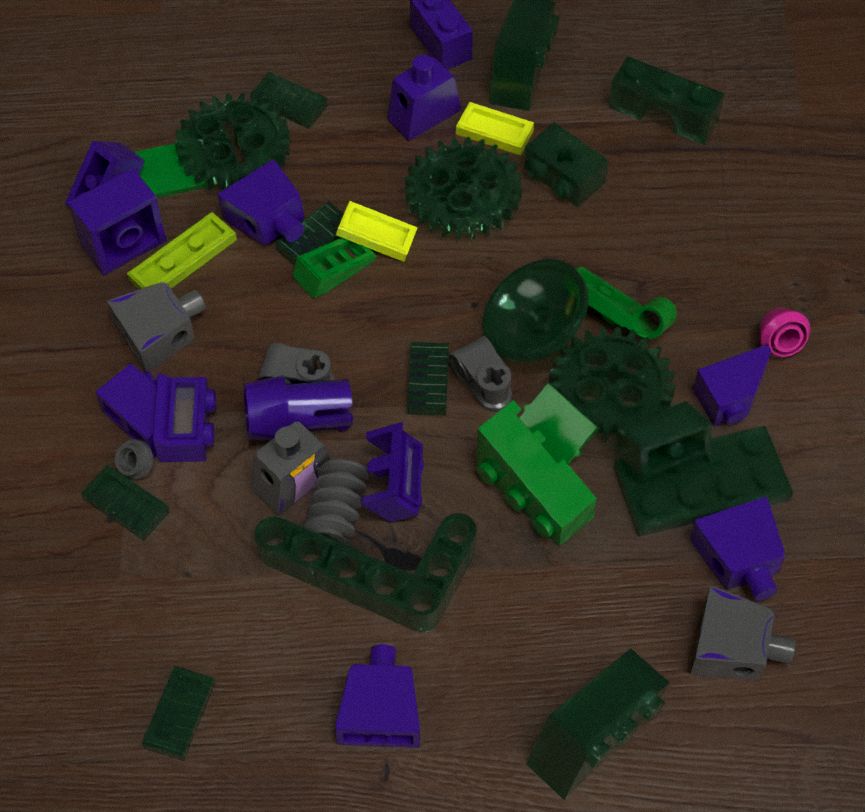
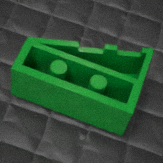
M512 400L478 427L476 469L486 484L490 486L494 484L504 494L505 500L511 508L517 512L522 511L532 520L534 528L542 537L546 539L550 537L560 547L594 518L597 498L564 459L557 463L541 445L546 440L545 436L539 429L533 434L517 416V413L522 409Z

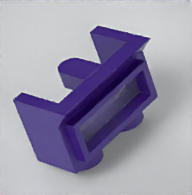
M158 372L153 443L159 462L207 461V446H214V424L209 423V412H216L215 389H209L206 377L171 378Z
M403 421L366 432V440L387 453L386 455L371 459L367 465V470L376 477L389 475V486L386 491L362 497L361 505L390 523L418 516V510L422 504L421 477L424 468L422 443L403 431Z

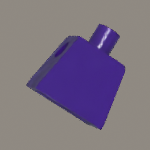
M428 55L415 57L413 67L396 76L392 82L387 118L408 142L461 111L455 78L434 57Z
M271 160L217 194L224 220L260 244H268L281 235L288 242H294L304 232V226L301 222L305 216L301 197L274 160Z
M766 496L694 520L690 540L724 588L730 590L747 584L755 601L770 598L778 591L771 575L780 571L785 554Z
M385 644L374 645L370 651V665L354 664L350 667L336 721L335 730L338 745L420 748V726L412 668L409 666H395V647Z

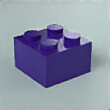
M134 168L115 175L107 182L88 192L81 193L78 197L68 202L81 246L103 276L167 241L156 195Z

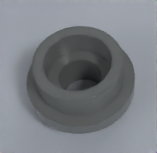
M130 439L117 449L115 465L121 474L131 479L143 478L151 471L153 454L149 445L143 440Z

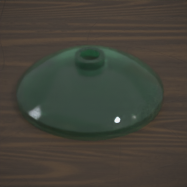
M539 260L518 268L497 286L489 298L483 315L484 336L491 342L500 357L511 362H534L552 355L571 340L585 318L589 297L584 279L574 267L559 260Z

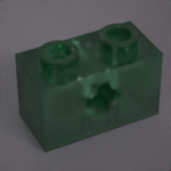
M553 122L525 146L524 170L533 179L540 180L554 190L561 199L568 200L576 207H579L606 183L609 160Z

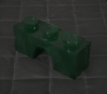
M627 56L612 80L609 108L639 120L642 119L648 107L661 108L674 121L673 133L705 145L719 122L725 93Z

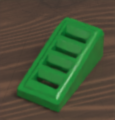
M340 238L298 256L293 277L315 299L376 260V255L367 247ZM349 249L356 257L352 258L345 250Z

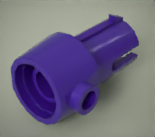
M280 375L244 383L245 418L249 441H271L275 438V434L280 428L290 426L297 421L309 431L339 428V432L353 424V414L349 413L348 408L353 407L348 379L286 385L284 376Z

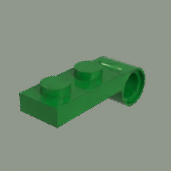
M583 266L567 274L561 285L576 302L591 306L600 312L601 317L608 323L626 327L643 339L657 338L669 329L677 318L676 308L669 299L654 297L641 305ZM649 311L657 314L660 325L651 321Z

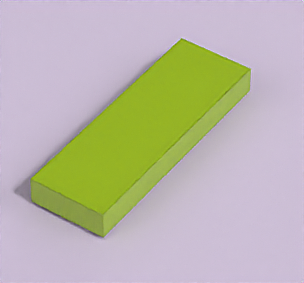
M211 212L127 273L128 280L138 290L160 282L167 283L170 288H173L237 241L236 232L216 214Z

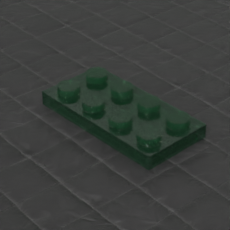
M766 426L615 460L614 471L638 537L694 524L695 519L765 496L770 505L791 501L793 496V490Z

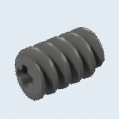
M334 459L322 463L319 467L318 479L314 484L315 492L311 495V506L307 510V520L303 524V534L314 545L329 551H345L352 546L351 541L347 538L355 535V527L351 523H355L359 519V513L355 509L362 507V498L359 495H363L366 492V484L363 481L368 480L370 477V472L365 466L351 460Z

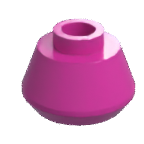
M782 307L775 308L769 311L760 322L761 346L768 345L770 347V356L781 358L794 355L805 346L810 336V323L803 314Z

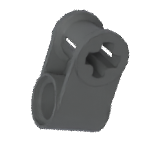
M481 336L449 353V360L457 377L466 384L485 410L498 412L512 401V390L510 388L511 371L499 357L487 337Z
M281 343L270 344L267 347L257 380L283 375L286 385L335 380L331 373V361L327 354L319 350L290 347Z

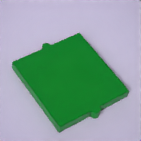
M196 139L135 152L136 155L145 160L139 175L156 195V198L208 187L203 170L206 164L204 158H200Z
M549 383L531 404L524 406L525 412L519 418L532 434L539 429L545 436L546 440L541 445L557 463L564 459L568 465L575 457L582 455L581 449L599 429L597 425Z

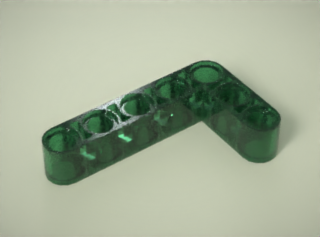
M462 513L451 514L441 522L415 573L410 574L281 517L272 516L261 520L254 531L259 557L267 566L417 632H429L440 623L475 555L477 528L473 519ZM455 535H461L467 538V540L463 542H454L449 538ZM276 538L283 540L280 544L274 546L266 544L268 541ZM310 554L320 556L317 560L311 562L302 560ZM442 568L450 573L445 576H436L431 572ZM345 570L356 572V575L351 578L339 576ZM382 586H389L394 589L393 592L384 595L376 592ZM421 602L432 606L427 611H418L413 608L415 604Z

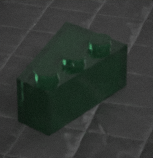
M513 1L495 43L489 104L530 111L541 70L544 69L546 64L547 52L551 51L553 37L558 32L560 16L554 15L555 1Z
M630 648L548 716L526 765L565 800L594 769L606 760L619 744H625L635 734L639 724L644 719L649 722L661 711L665 705V701L661 698L670 682Z

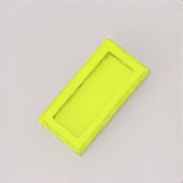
M472 102L468 103L456 125V135L520 156L534 131V122Z
M349 201L336 236L405 262L418 227Z

